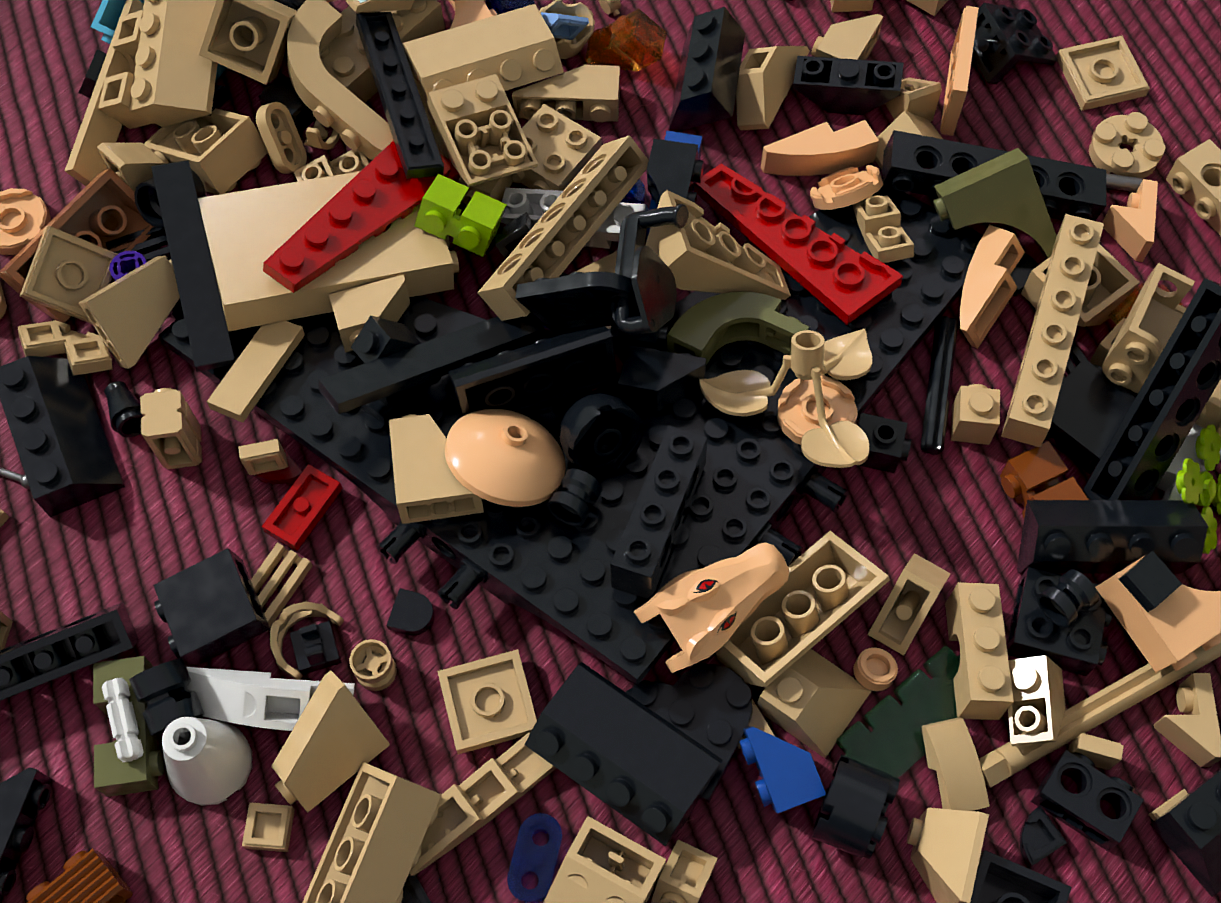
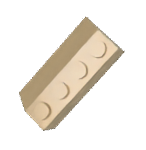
M144 0L143 16L139 25L140 37L138 50L135 55L136 65L133 85L131 87L129 111L161 127L212 114L218 63L200 56L199 52L216 0Z
M535 4L402 43L426 113L428 92L497 74L504 91L564 73L555 38Z
M829 531L788 566L790 571L788 581L778 591L763 600L758 608L736 630L731 639L715 652L717 659L724 666L730 668L743 678L745 684L767 687L890 581L889 576L841 538Z
M362 762L302 903H401L404 884L410 870L415 867L420 858L421 843L428 827L433 824L437 817L438 802L442 794Z

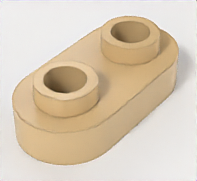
M280 102L262 105L256 113V124L270 159L279 172L283 174L294 173L295 170L306 165L307 155L291 113Z

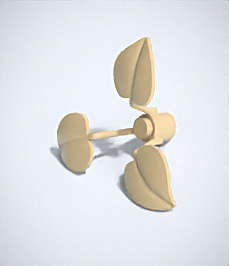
M865 329L844 334L827 341L816 331L804 330L795 333L791 339V355L783 356V364L771 386L769 379L765 375L753 370H738L710 379H699L702 393L715 408L733 416H751L761 413L768 408L767 397L776 395L788 369L791 368L799 379H813L818 421L821 427L811 429L803 435L801 450L804 456L815 464L834 468L861 465L869 456L868 437L858 425L850 421H838L830 426L828 425L820 375L828 373L829 376L837 380H852L866 375L871 370L872 353L868 345Z

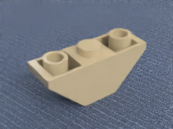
M774 46L749 49L740 65L736 91L737 126L740 130L769 129L794 82L797 56H807L810 52L807 46Z

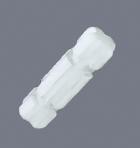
M123 678L106 681L102 686L104 699L109 703L106 708L112 735L117 741L115 743L117 757L122 762L139 759L143 756L144 751L141 739H138L137 736L139 730L133 704L128 699L131 696L128 683Z

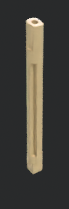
M1221 643L1207 651L1200 646L1194 650L1198 658L1177 671L1170 665L1155 673L1148 663L1065 710L1056 742L1012 746L1008 742L979 758L985 784L990 788L1026 768V766L1076 739L1080 734L1090 731L1182 677L1221 656Z

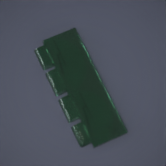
M943 646L923 664L924 669L932 679L922 670L917 669L893 690L896 697L903 703L902 706L891 695H887L863 716L866 723L873 730L871 733L860 721H857L836 739V743L845 753L844 756L890 773L896 778L903 775L926 754L921 726L957 718L953 679L959 669L960 655L957 657L949 647Z

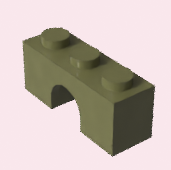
M145 656L93 664V704L106 715H108L106 706L109 703L104 699L103 684L115 678H123L128 683L131 695L128 699L133 704L139 730L137 736L138 739H141L144 751L141 758L130 762H122L117 757L115 749L116 740L106 744L94 745V788L107 797L158 790V776L164 773V758L162 751L158 750L157 735L151 736L142 714L147 708L146 703L137 701L129 680L133 676L154 667Z

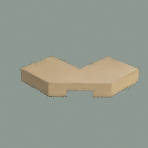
M56 320L18 326L19 338L25 357H43L66 353L73 376L112 369L110 353L100 335L89 331L84 335L70 330V325Z

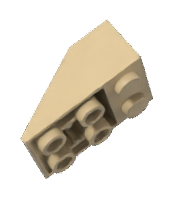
M497 74L428 92L426 115L439 147L468 187L538 167V162Z
M587 816L568 850L543 903H647L666 865V859Z

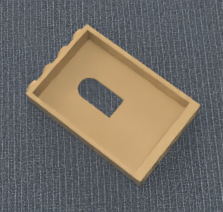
M360 171L198 198L228 332L333 312L328 294L403 274L409 297L454 289V273H459L457 254L455 251H449L448 249L450 246L449 235L444 240L414 226L420 203L414 207L413 212L404 219L398 218L391 223L387 231L377 237H370L359 245L357 251L345 259L339 260L335 266L293 293L263 272V262Z

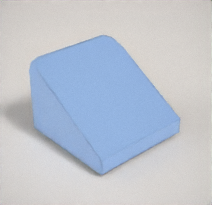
M541 12L554 38L573 40L589 23V19L585 17Z

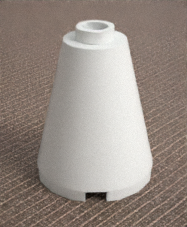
M181 717L171 722L163 733L162 747L168 780L175 792L186 801L201 806L220 804L246 784L252 770V750L243 733L235 726L218 720Z

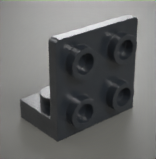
M983 3L979 7L972 58L987 83L997 85L1020 60L1054 65L1058 61L1052 50V42L1042 35L1036 25V17L1029 10Z

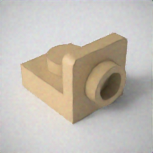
M677 840L658 879L651 903H699L718 858Z

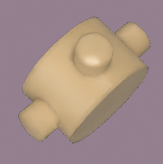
M599 0L600 6L606 14L612 13L614 17L620 14L618 11L621 8L620 0Z

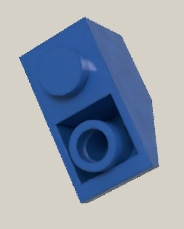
M749 726L743 729L746 738L740 740L739 743L747 764L756 763L761 780L756 781L755 786L764 807L771 804L773 810L778 814L826 795L811 753L755 727Z

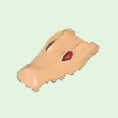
M758 543L737 557L720 560L707 567L693 569L676 576L665 584L648 602L634 610V613L641 623L652 619L658 614L665 621L682 651L671 656L665 662L673 674L678 670L709 658L722 648L762 601L778 591L788 581L790 571L783 555L774 545Z

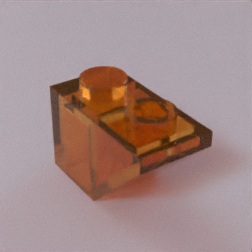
M638 8L626 16H620L615 22L604 28L596 29L588 40L589 46L585 61L590 65L620 66V69L637 72L661 60L667 32Z

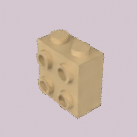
M543 104L522 127L538 162V167L512 174L513 182L522 183L530 189L564 191L601 147V137Z

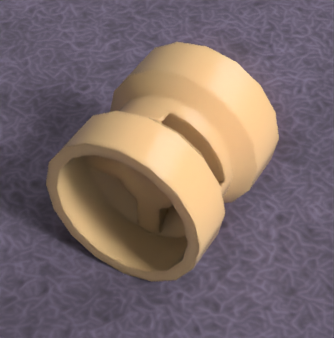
M374 639L364 640L355 646L349 661L350 667L360 685L371 691H380L389 687L395 680L397 669L388 647L381 641Z

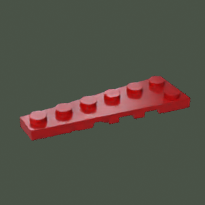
M393 140L263 262V272L291 292H297L335 266L336 262L345 259L357 251L361 243L372 236L377 237L385 232L387 226L398 218L404 219L411 214L414 207L422 202L423 196L436 176L406 179ZM440 154L444 164L443 176L458 182L460 174L449 159Z
M722 163L704 174L701 183L694 182V192H697V195L845 324L851 323L901 286L903 275L865 251L860 254L845 245L846 240L836 233H833L831 236L815 226L816 221L805 214L800 217L786 209L784 201L764 192L761 187Z

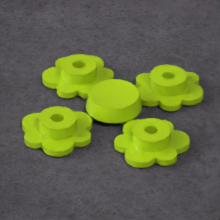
M1209 424L1207 428L1201 429L1200 436L1197 437L1195 445L1197 457L1204 460V466L1207 471L1200 472L1199 463L1194 462L1192 458H1186L1183 462V470H1179L1176 476L1177 491L1181 494L1183 502L1185 504L1192 503L1204 506L1201 516L1207 523L1208 529L1203 554H1209L1210 550L1215 549L1217 545V520L1213 518V511L1208 506L1212 503L1214 507H1217L1218 514L1221 515V474H1219L1218 483H1216L1209 472L1213 471L1215 465L1220 462L1221 437L1216 432L1213 424Z

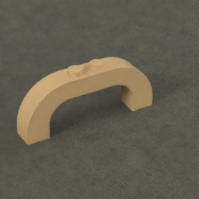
M306 0L294 15L288 31L287 67L291 83L299 98L313 111V115L319 123L325 127L331 126L340 134L342 141L350 149H358L370 160H373L394 140L389 124L325 69L320 56L323 50L341 33L342 14L325 0ZM435 138L439 153L446 157L444 152L439 147L437 140Z

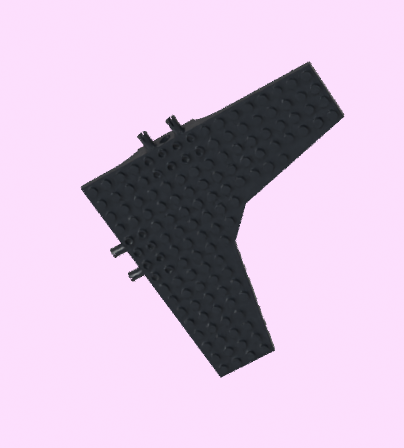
M881 187L872 196H889L901 212V227L914 243V257L884 263L903 275L901 286L847 325L781 268L791 294L786 300L781 301V314L794 317L803 324L810 326L809 330L820 333L825 341L861 329L866 330L868 345L872 353L871 370L866 375L857 379L838 380L851 390L855 398L854 402L858 413L857 420L962 292L969 264L977 245L983 237L982 234L967 226L955 230L947 219L944 221L940 220L936 209L905 192H898ZM853 205L833 210H818L809 216L816 221L815 226L830 236L836 233L846 240L845 245L860 254L865 251L872 256L858 226ZM692 292L676 303L674 316L666 324L670 325L671 330L677 320L692 306L721 293ZM421 296L409 297L410 305L402 314L398 323L405 324L421 343L486 321V319ZM334 312L287 320L303 327L305 336L253 408L254 411L349 479L387 514L389 520L397 525L376 546L379 553L386 560L390 556L389 562L396 564L404 553L418 540L459 569L437 591L440 598L446 604L450 600L452 601L450 607L458 609L460 604L479 584L507 605L510 603L517 605L556 627L637 686L676 639L660 614L644 623L639 621L634 610L644 605L649 599L612 588L610 564L668 425L708 437L706 464L654 595L676 576L693 569L707 567L720 560L737 557L758 543L774 545L783 555L787 566H789L792 561H795L801 555L803 547L790 541L776 530L799 501L807 494L830 508L831 511L836 512L839 509L838 505L842 506L849 493L847 489L842 488L823 476L822 473L827 467L808 460L801 450V445L794 443L786 436L777 421L778 400L784 388L795 379H798L791 368L788 369L776 395L767 397L768 408L756 415L733 416L726 414L710 404L701 389L659 412L631 408L642 421V424L639 423V432L643 435L642 442L634 457L624 467L617 471L610 467L607 470L600 471L603 476L595 477L602 485L603 491L596 503L589 505L590 514L583 526L579 527L568 525L552 515L547 507L551 497L542 503L526 507L504 506L482 499L484 513L402 524L396 505L389 423L385 426L360 407L338 414L319 391V379L365 364L354 350L345 352ZM182 314L158 336L164 346L195 367L184 314ZM262 325L228 332L235 362ZM559 335L544 336V338H553ZM748 340L735 341L724 345L714 353L706 365L705 379L714 378L732 371L753 370L765 375L769 379L771 386L783 364V356L786 354L759 342ZM660 347L659 350L667 351V347ZM618 355L619 358H620V360H621L622 363H623V362H624V359H625V356H623V355ZM232 366L201 372L219 385ZM449 374L409 388L412 400L393 419L402 418L409 414H430L447 438L454 423L463 417ZM619 379L594 391L589 390L520 414L530 417L546 428L562 449L560 427L566 412L578 400L588 395L600 393L618 397ZM563 451V454H564V457H565V462H566V471H565V474H566V472H567L569 469H572V468H573V469H576V468H575L574 465L567 459V457H566V455H565V453H564V451Z

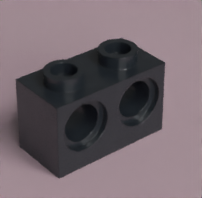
M1065 750L1054 760L1030 802L1041 806L1044 811L1108 851L1120 844L1144 799L1133 793L1134 788L1126 781L1118 777H1108L1097 770L1094 762L1088 757L1077 752L1070 753ZM1061 776H1068L1075 781L1078 788L1077 794L1070 793L1064 789L1061 784ZM1100 800L1108 801L1113 805L1116 811L1115 819H1111L1103 814L1100 808Z

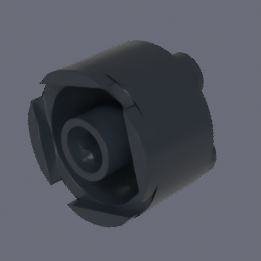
M841 754L832 774L834 780L832 779L829 788L826 790L811 838L857 857L870 859L876 843H880L888 821L885 813L888 805L892 804L900 779L893 777L890 773Z

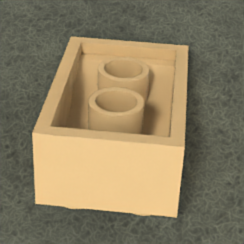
M216 108L211 116H203L162 127L144 143L153 153L156 150L161 152L169 163L189 160L191 169L203 182L205 191L216 195L225 194L233 190L237 185V181L248 171L259 166L261 159L268 153L259 131L249 116Z

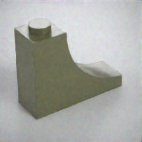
M1019 148L934 186L938 195V199L933 201L937 214L941 221L947 219L955 230L977 223L1006 224L1030 235L1035 240L1041 253L1047 259L1051 257L1057 236L1029 158Z

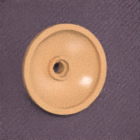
M485 409L471 412L454 423L445 442L446 461L455 478L473 494L495 504L526 507L542 503L552 497L554 492H557L565 476V457L555 438L535 420L514 411Z

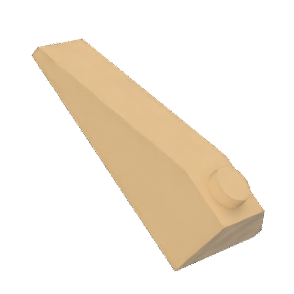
M668 190L661 195L657 208L684 204L689 212L688 221L683 228H677L675 225L652 227L645 245L649 246L671 269L675 278L676 288L721 294L742 291L756 292L786 300L791 296L781 267L749 243L743 246L739 245L730 235V229L721 222L713 226L701 217L704 215V210L694 202Z

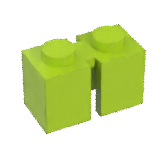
M438 174L422 198L414 226L446 240L448 235L454 237L453 244L483 257L497 234L507 204L476 191L460 216L462 210L459 209V206L467 195L469 187Z

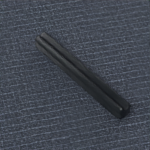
M941 316L940 320L935 324L920 447L924 453H930L931 455H938L939 452H942L945 444L958 332V321L948 316Z

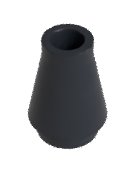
M122 381L110 383L105 388L104 393L107 398L112 429L123 437H135L141 434V418L143 416L141 414L140 401L131 393L126 383Z

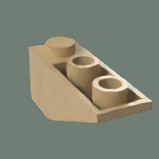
M583 65L514 91L512 93L514 113L517 118L530 120L542 105L546 104L571 120L618 122L620 66Z

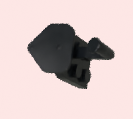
M678 204L677 206L661 207L635 212L625 217L620 227L615 273L573 272L563 277L551 279L538 278L534 282L517 284L515 299L555 334L571 332L577 327L590 326L596 323H601L605 327L617 325L620 331L628 335L656 332L674 316L676 282L671 269L649 246H644L646 229L663 225H675L677 228H683L689 216L687 206Z

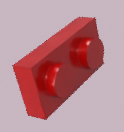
M308 464L262 525L264 532L298 551L342 491L341 483Z

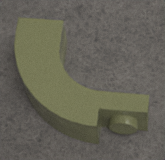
M743 291L723 293L695 304L677 320L667 334V352L690 353L696 357L706 358L707 365L714 353L724 345L735 341L748 340L765 344L786 355H791L792 336L797 332L809 330L810 326L803 324L794 317L781 314L782 300L776 297Z

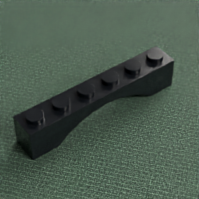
M661 139L653 140L647 166L648 191L657 207L661 195L666 190L697 204V192H693L694 182L701 183L704 169V161L698 160V145ZM665 324L654 333L628 335L620 331L617 325H612L610 332L613 338L614 350L617 355L625 356L628 345L637 347L650 346L657 350L660 347L666 348L670 325Z

